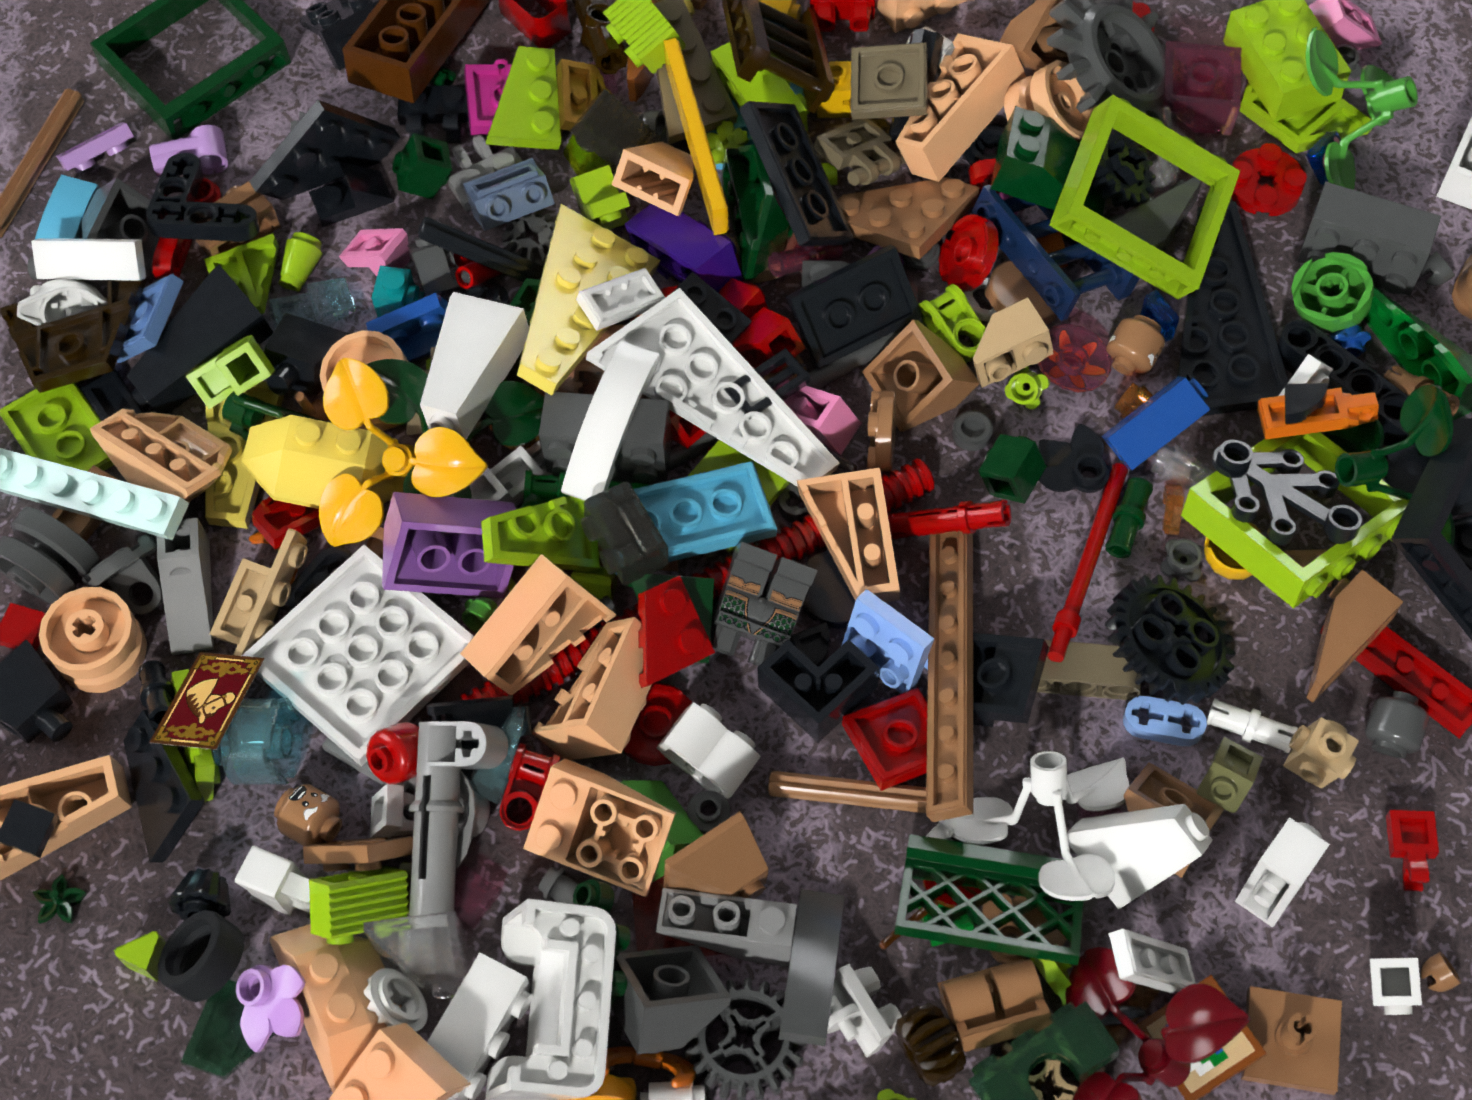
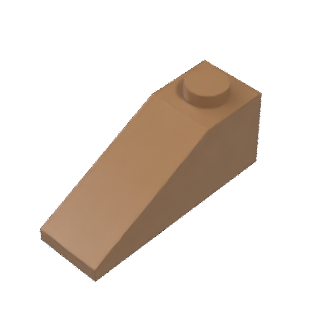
M1363 569L1351 581L1344 577L1329 595L1334 601L1326 614L1306 697L1312 703L1387 627L1403 604L1401 599Z

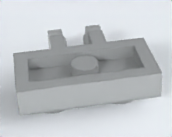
M479 134L473 137L472 141L475 151L483 160L474 165L460 144L452 148L454 158L462 168V171L450 176L447 182L465 211L470 210L471 207L463 183L522 162L523 160L513 147L510 146L493 155L489 145H485L486 141Z

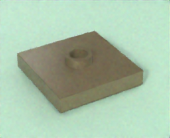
M927 43L851 47L852 120L927 115Z

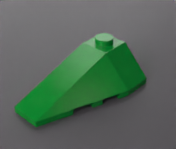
M1374 287V297L1370 312L1364 318V321L1400 367L1418 377L1425 376L1433 380L1435 385H1439L1443 391L1459 398L1460 405L1456 414L1452 415L1453 420L1471 413L1472 356Z

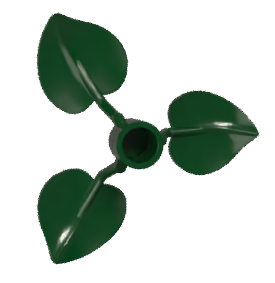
M383 359L368 363L367 365L382 378L389 393V408L378 419L387 424L399 425L409 422L417 413L420 418L422 434L428 431L429 428L420 406L428 377L425 371L413 363L398 359ZM501 382L484 411L489 418L482 420L473 428L466 439L467 442L491 425L495 440L502 445L520 446L532 441L539 435L544 396L520 382ZM413 467L405 477L403 493L422 494L412 484ZM467 486L463 490L446 497L472 499L471 488Z
M1435 384L1425 385L1416 389L1407 397L1401 409L1400 423L1409 436L1405 440L1382 448L1384 431L1379 420L1349 429L1326 431L1327 437L1347 452L1341 454L1335 464V473L1340 484L1345 487L1366 485L1368 492L1378 491L1410 501L1413 493L1379 483L1388 473V462L1385 455L1408 448L1414 443L1418 451L1424 456L1440 455L1448 448L1453 436V417L1447 396L1442 391V388ZM1450 513L1441 533L1453 548L1455 525Z

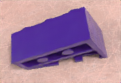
M650 204L625 223L631 243L660 260L656 271L666 280L674 276L682 283L694 272L717 292L731 278L744 282L735 255L737 249L732 240L726 235H714L713 231L703 221L694 220L686 215L683 210L680 216H676Z

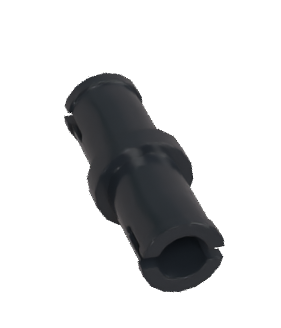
M149 660L144 662L138 669L142 685L139 696L142 705L147 708L150 725L157 729L175 697L173 685L166 678L165 666L157 660Z

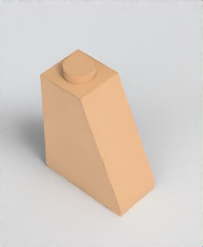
M664 142L623 149L612 185L665 211L680 216L693 181L694 164L690 154Z

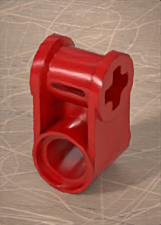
M519 742L507 777L509 781L499 811L501 820L507 827L518 831L531 827L550 768L559 762L561 756L554 754L552 757H548L527 750L526 744ZM524 764H528L543 769L544 771L541 772L524 766ZM514 798H524L531 804L532 813L526 820L516 821L509 816L507 805Z

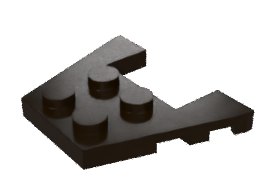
M147 275L146 278L139 281L108 280L107 305L38 326L17 317L18 303L0 308V313L9 327L8 331L19 349L18 353L29 378L39 393L114 371L145 287Z

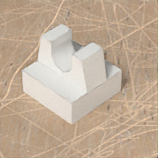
M386 784L372 796L370 838L388 837L389 839L391 836L412 835L414 820H407L403 815V810L409 811V806L415 801V795L404 792V786Z

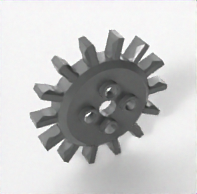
M1063 0L1050 9L1049 15L1062 28L1047 38V45L1064 51L1068 55L1070 63L1059 70L1056 75L1059 81L1077 79L1085 92L1076 106L1080 113L1091 109L1095 105L1098 106L1110 96L1115 95L1118 98L1129 101L1133 107L1148 116L1161 120L1168 128H1175L1171 120L1180 114L1174 110L1167 100L1166 89L1169 86L1173 92L1181 87V83L1183 85L1187 84V76L1183 75L1184 80H1182L1180 73L1177 75L1175 71L1168 68L1166 59L1169 54L1172 55L1176 52L1178 47L1176 42L1159 43L1151 30L1159 18L1155 11L1140 18L1132 12L1133 0ZM1174 77L1178 79V84L1174 81ZM1174 96L1173 101L1185 111V105Z

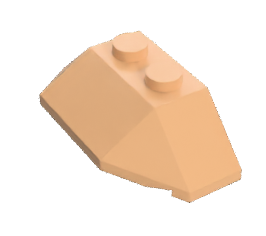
M121 409L90 428L95 440L127 482L179 496L187 502L205 492L218 479L232 453L231 446L179 415L154 412L136 414L135 410Z
M311 924L271 936L269 941L279 965H289L296 968L305 980V986L296 999L302 1005L304 1026L333 1093L377 1031L388 1027L385 1023L378 1024L376 1013L367 1009L370 1000L366 998L363 992L368 986L367 979L376 971L385 967L373 940L354 935V942L332 945L327 943L326 938L311 934Z

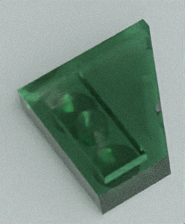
M229 980L220 991L207 999L181 1059L182 1065L226 1080L256 1053L247 1044L241 1030L240 1020L245 1005L237 998V982ZM274 1032L271 1034L268 1041L275 1035Z

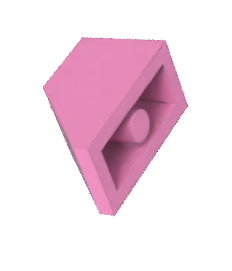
M1316 0L1309 5V8L1334 45L1348 44L1359 50L1378 47L1382 44L1372 16L1350 0Z
M786 380L782 384L777 386L775 391L783 385H785L786 383H788L790 380ZM805 386L784 400L786 405L821 443L840 455L862 424L840 396Z

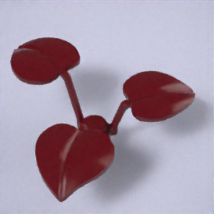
M1105 947L1091 948L1079 957L1078 965H1074L1070 973L1069 980L1072 985L1066 988L1065 991L1068 1009L1077 1019L1087 1023L1101 1021L1111 1010L1113 1015L1143 1042L1138 1051L1139 1064L1143 1073H1121L1115 1080L1103 1071L1095 1072L1080 1084L1073 1100H1142L1138 1090L1128 1084V1082H1144L1151 1086L1155 1080H1158L1168 1087L1179 1086L1188 1078L1191 1063L1204 1060L1219 1051L1244 1029L1251 1018L1218 989L1202 983L1192 984L1181 989L1170 1000L1165 1012L1169 1026L1161 1030L1163 1039H1153L1117 1005L1131 997L1136 983L1119 978L1113 950Z

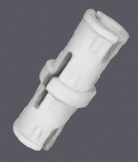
M1216 698L1212 702L1206 719L1207 725H1213L1241 735L1242 741L1250 743L1251 740H1255L1283 750L1285 753L1290 752L1289 743L1298 727H1292L1261 716L1260 710L1253 708L1250 712L1219 701Z

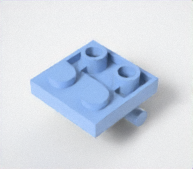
M866 589L856 598L842 645L847 640H850L879 667V677L884 684L896 689L900 693H904L917 687L923 668L928 670V655L934 638Z

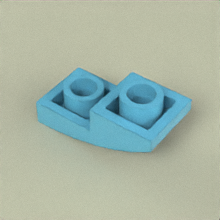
M61 175L46 205L35 239H79L82 231L81 220L96 190L100 186L95 183Z

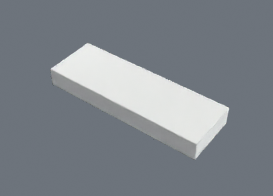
M38 238L31 241L37 279L139 281L146 278L141 239Z
M1126 929L1109 933L1120 979L1175 995L1186 986L1196 984L1186 948Z

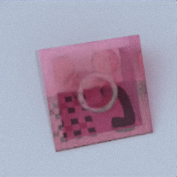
M1166 41L1163 105L1193 132L1231 135L1241 107V48Z

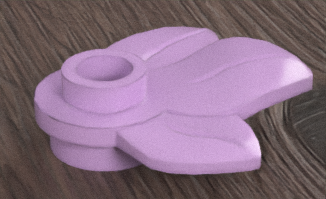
M256 965L245 970L238 978L236 984L237 998L245 1005L240 1026L247 1044L254 1052L258 1053L264 1048L273 1032L284 1037H297L302 1031L304 1012L302 1005L296 997L303 990L305 980L301 973L292 966L281 965L273 969L266 965Z

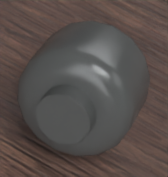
M1394 691L1392 697H1380L1374 701L1365 728L1366 737L1372 742V749L1401 759L1406 758L1407 753H1414L1420 750L1429 723V714L1418 705L1419 698L1409 693Z

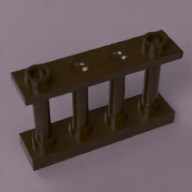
M759 0L722 1L738 77L751 82L758 71L766 70L803 88L808 111L812 113L816 112L822 102L828 101L833 93L835 83L814 9L808 7L800 20H797Z

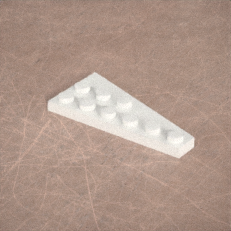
M680 288L587 352L586 360L604 371L621 341L660 354L647 391L642 394L651 399L668 400L669 410L797 486V480L828 476L837 470L840 464ZM745 374L751 378V381L743 387L733 383ZM731 387L738 391L740 394L738 405L725 392L724 388ZM767 396L772 402V405L762 412L752 411L744 414L741 410L745 400L751 407Z

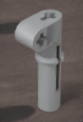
M469 721L419 722L415 801L409 806V812H414L409 924L453 925L459 813H464V806L459 802L461 769H492L503 763L508 753V738L504 731L497 726ZM462 740L479 743L478 748L472 750L462 749Z

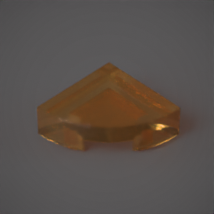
M1166 483L1163 492L1165 511L1162 520V530L1164 534L1179 535L1184 493L1181 485Z

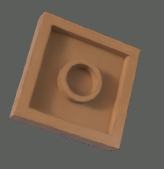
M1250 986L1247 990L1246 1013L1250 1016L1251 1020L1247 1026L1267 1055L1241 1072V1080L1335 1095L1338 1092L1342 1001Z

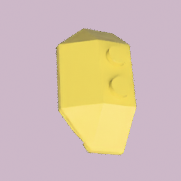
M289 415L250 427L241 465L247 472L251 473L257 483L273 500L319 509L321 495L325 487L334 478L342 474H351L363 484L367 479L384 473L382 457L388 445L369 430L359 428L344 430L330 422ZM395 476L392 480H385L371 486L369 490L376 492L384 504L391 500L393 492L403 493L405 477Z

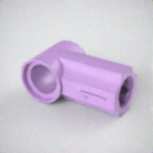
M214 125L196 127L192 130L190 137L151 144L149 146L150 157L157 177H161L168 159L179 153H192L198 156L203 174L206 175L214 174V170L216 173L223 172L228 166L224 133L221 128Z

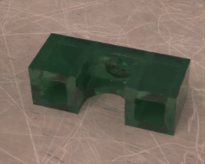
M1087 1001L1077 1007L1070 1002L1055 1011L1049 1017L1052 1024L1039 1033H1036L1034 1028H1031L1015 1038L1010 1043L1013 1050L999 1060L993 1054L971 1069L975 1076L968 1080L969 1088L977 1100H1039L1028 1081L1031 1071L1039 1063L1048 1060L1059 1061L1072 1071L1080 1083L1119 1056L1120 1048Z

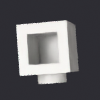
M1418 958L1370 959L1373 1006H1384V1015L1413 1014L1412 1005H1422Z

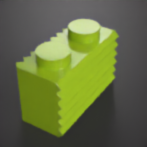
M616 0L603 11L610 21L605 28L618 44H621L624 40L628 43L629 47L624 52L637 68L644 64L652 74L656 73L657 69L662 68L663 64H665L664 40L677 38L681 49L686 47L685 42L651 0Z
M382 866L381 869L349 871L348 873L309 879L311 934L326 938L327 943L332 945L354 942V934L364 932L365 935L371 937L392 934L393 926L409 922L407 916L409 913L407 907L409 903L407 896L409 893L406 889L408 886L406 881L408 874L404 870Z

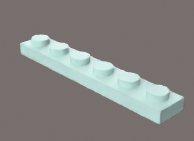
M0 448V492L172 541L189 505V502L179 496Z

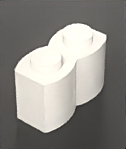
M692 703L684 710L656 748L672 763L690 774L706 790L718 792L728 799L734 794L761 756L754 750L756 745L746 734L740 731L732 733L726 729L721 723V715L715 709L706 704L699 706Z

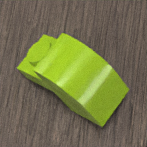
M610 165L575 176L569 179L582 215L601 227L611 230L625 225L629 221L625 208L629 207L630 203L626 192L619 193L618 188L612 185L614 177Z
M249 335L228 346L220 354L189 372L186 378L207 408L211 409L227 399L233 391L239 396L273 374L275 368L253 336Z

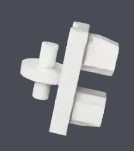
M847 964L836 971L837 976L834 978L830 1007L831 1016H829L827 1033L841 1030L848 1042L856 1039L865 1056L869 1057L878 1052L891 1035L895 1033L897 1019L901 1018L902 1015L896 1005L891 1003L879 1009L876 1008L870 997L875 995L881 986L880 980L872 967L853 970L851 965Z

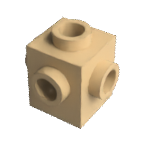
M1320 717L1308 727L1301 725L1297 729L1289 743V747L1292 749L1283 766L1305 781L1323 788L1337 778L1343 780L1347 777L1356 762V757L1352 754L1359 740L1348 734L1346 728L1341 724Z

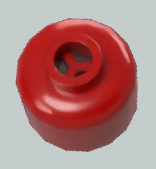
M409 722L397 723L378 730L370 737L366 752L368 765L373 774L382 782L398 784L416 777L419 731L417 725Z

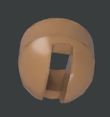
M1441 951L1428 958L1420 969L1421 979L1430 975L1435 979L1427 987L1432 991L1446 992L1462 983L1458 973Z

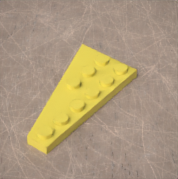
M563 204L560 205L556 217L555 228L551 237L535 307L529 324L528 335L517 376L550 395L557 391L587 355V352L592 349L610 327L608 326L598 331L595 330L576 301L579 291L646 268L652 277L660 262L659 259L648 254L644 249L634 246L615 235L609 229L601 227Z

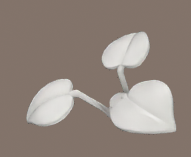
M1054 751L1039 752L1030 759L1031 778H1023V789L1014 811L1010 804L1002 799L979 797L973 798V814L939 821L949 832L954 829L952 837L968 844L998 842L1007 837V825L1018 823L1028 796L1032 792V795L1039 804L1054 806L1063 860L1048 862L1040 869L1038 875L1041 888L1050 896L1062 900L1084 901L1090 900L1093 897L1103 898L1113 891L1115 885L1113 868L1109 862L1097 854L1089 853L1072 858L1069 850L1062 801L1064 799L1068 804L1077 802L1083 809L1091 811L1113 809L1124 804L1125 799L1123 795L1129 787L1126 761L1122 757L1067 775V760L1064 755Z

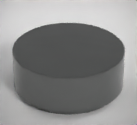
M966 411L955 419L952 436L955 443L962 449L978 451L990 443L993 424L990 418L982 412Z

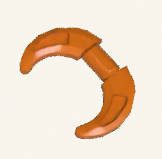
M625 1046L607 1048L605 1076L609 1075L611 1066L621 1063H632L633 1061L634 1065L656 1069L662 1067L673 1073L676 1077L672 1079L671 1086L675 1088L687 1086L695 1080L696 1072L693 1070L694 1065L681 1056L667 1052L664 1053L663 1051L655 1054H637L634 1047Z

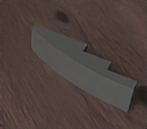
M801 889L779 1040L825 1046L845 895Z

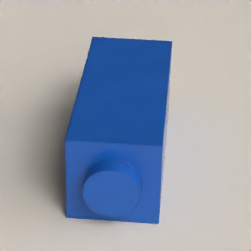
M1178 376L1101 437L1122 464L1128 469L1133 470L1211 410L1204 402L1209 396L1196 379L1193 378L1188 381L1186 377Z

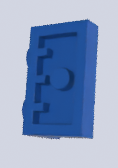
M433 293L365 324L368 331H378L391 337L407 357V360L412 363L431 355L430 348L436 347L448 301L439 294Z

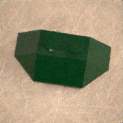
M755 144L726 149L721 173V183L745 280H753L783 255L786 239L791 238L793 234Z

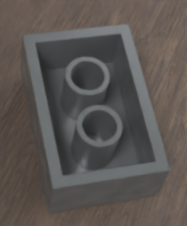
M1325 182L1297 262L1305 263L1310 259L1315 262L1318 259L1325 258V254L1331 252L1350 254L1363 261L1367 266V271L1371 275L1373 285L1383 287L1389 293H1402L1411 296L1431 252L1441 216Z
M545 392L539 439L547 472H553L559 476L560 472L567 471L577 437L594 395L555 392L553 395ZM640 398L614 463L616 469L611 480L619 477L632 478L640 483L667 481L673 439L668 400Z

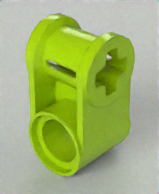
M951 284L945 288V293L930 302L924 300L918 306L923 317L922 320L927 328L959 352L967 363L973 360L986 328L969 305L962 290L957 285ZM958 335L968 336L973 341L974 347L962 345Z

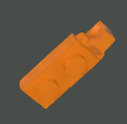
M1341 388L1327 389V398L1323 407L1307 415L1306 420L1292 424H1285V395L1258 400V413L1265 440L1349 429L1378 420L1379 404L1375 392L1352 395L1351 393H1343Z

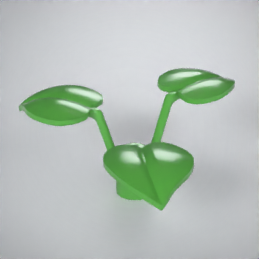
M1314 27L1310 32L1306 46V67L1313 86L1323 96L1331 95L1333 86L1335 88H1362L1366 96L1367 110L1372 119L1341 139L1339 144L1335 141L1329 143L1325 151L1324 167L1328 182L1354 190L1356 169L1353 154L1348 150L1349 143L1376 125H1386L1389 119L1394 117L1393 112L1416 106L1418 101L1417 88L1410 76L1394 79L1382 69L1371 64L1365 65L1362 68L1360 81H1342L1337 77L1338 58L1334 45L1322 31Z

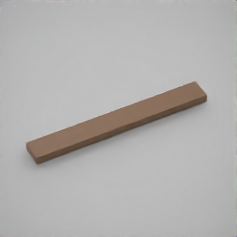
M962 531L932 534L929 541L928 634L934 638L928 655L926 816L932 822L973 814V534H963Z

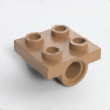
M1019 959L937 983L940 999L955 1032H957V1037L963 1046L964 1052L985 1048L991 1044L1030 1035L1053 1027L1051 1011L1044 1000L1041 983L1031 959Z

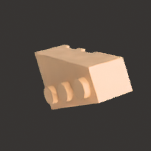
M880 468L797 480L799 494L855 601L866 589L884 602L900 600V588Z
M407 1023L381 1028L377 1031L328 1100H447L454 1094L467 1088L471 1083Z

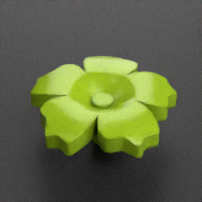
M724 120L716 128L718 134L711 132L706 134L715 164H723L726 149L744 146L749 142L748 133L742 131L739 127L735 129L732 121L727 122Z

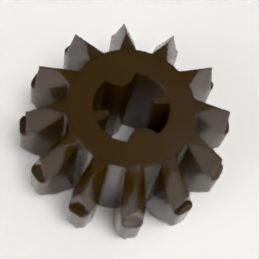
M928 1002L920 1007L916 1006L905 1012L906 1015L897 1019L895 1033L899 1038L898 1043L904 1051V1056L910 1062L912 1070L916 1071L920 1080L933 1087L941 1082L944 1084L956 1077L955 1074L964 1069L966 1056L963 1052V1046L957 1037V1032L953 1030L949 1019L944 1017L941 1009Z

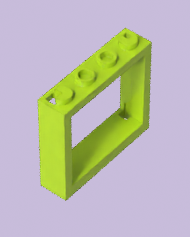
M1112 95L1092 111L1049 226L1178 300L1199 289L1240 170L1228 164L1224 158L1213 155L1198 146L1191 138L1182 136L1168 128L1161 120L1150 117L1133 107L1129 101ZM1112 128L1210 186L1183 263L1084 206Z
M1321 432L1263 439L1251 447L1253 452H1281L1285 449L1296 450L1304 457V463L1316 473L1322 470L1335 473L1337 458L1341 454L1347 453ZM1262 468L1270 474L1276 470V468ZM1215 471L1189 489L1181 517L1294 609L1310 596L1319 597L1326 589L1328 583L1335 578L1339 581L1342 580L1360 560L1369 561L1380 550L1382 544L1389 539L1391 540L1409 500L1378 491L1368 492L1366 485L1345 487L1339 484V491L1374 518L1360 527L1357 536L1353 540L1345 544L1337 543L1305 567L1300 566L1249 523L1240 522L1232 516L1231 509L1225 505L1235 498L1229 477L1220 474L1218 471ZM1381 479V481L1379 482L1380 484H1383V485H1386V486L1391 487L1390 485H1388V484H1387L1385 481H1383L1382 479ZM1248 480L1249 486H1253L1254 483Z

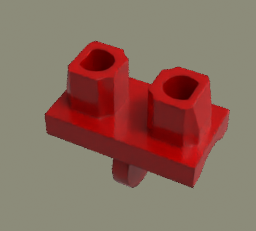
M810 0V8L815 10L820 32H831L835 29V20H850V29L854 32H867L870 21L874 20L875 0Z

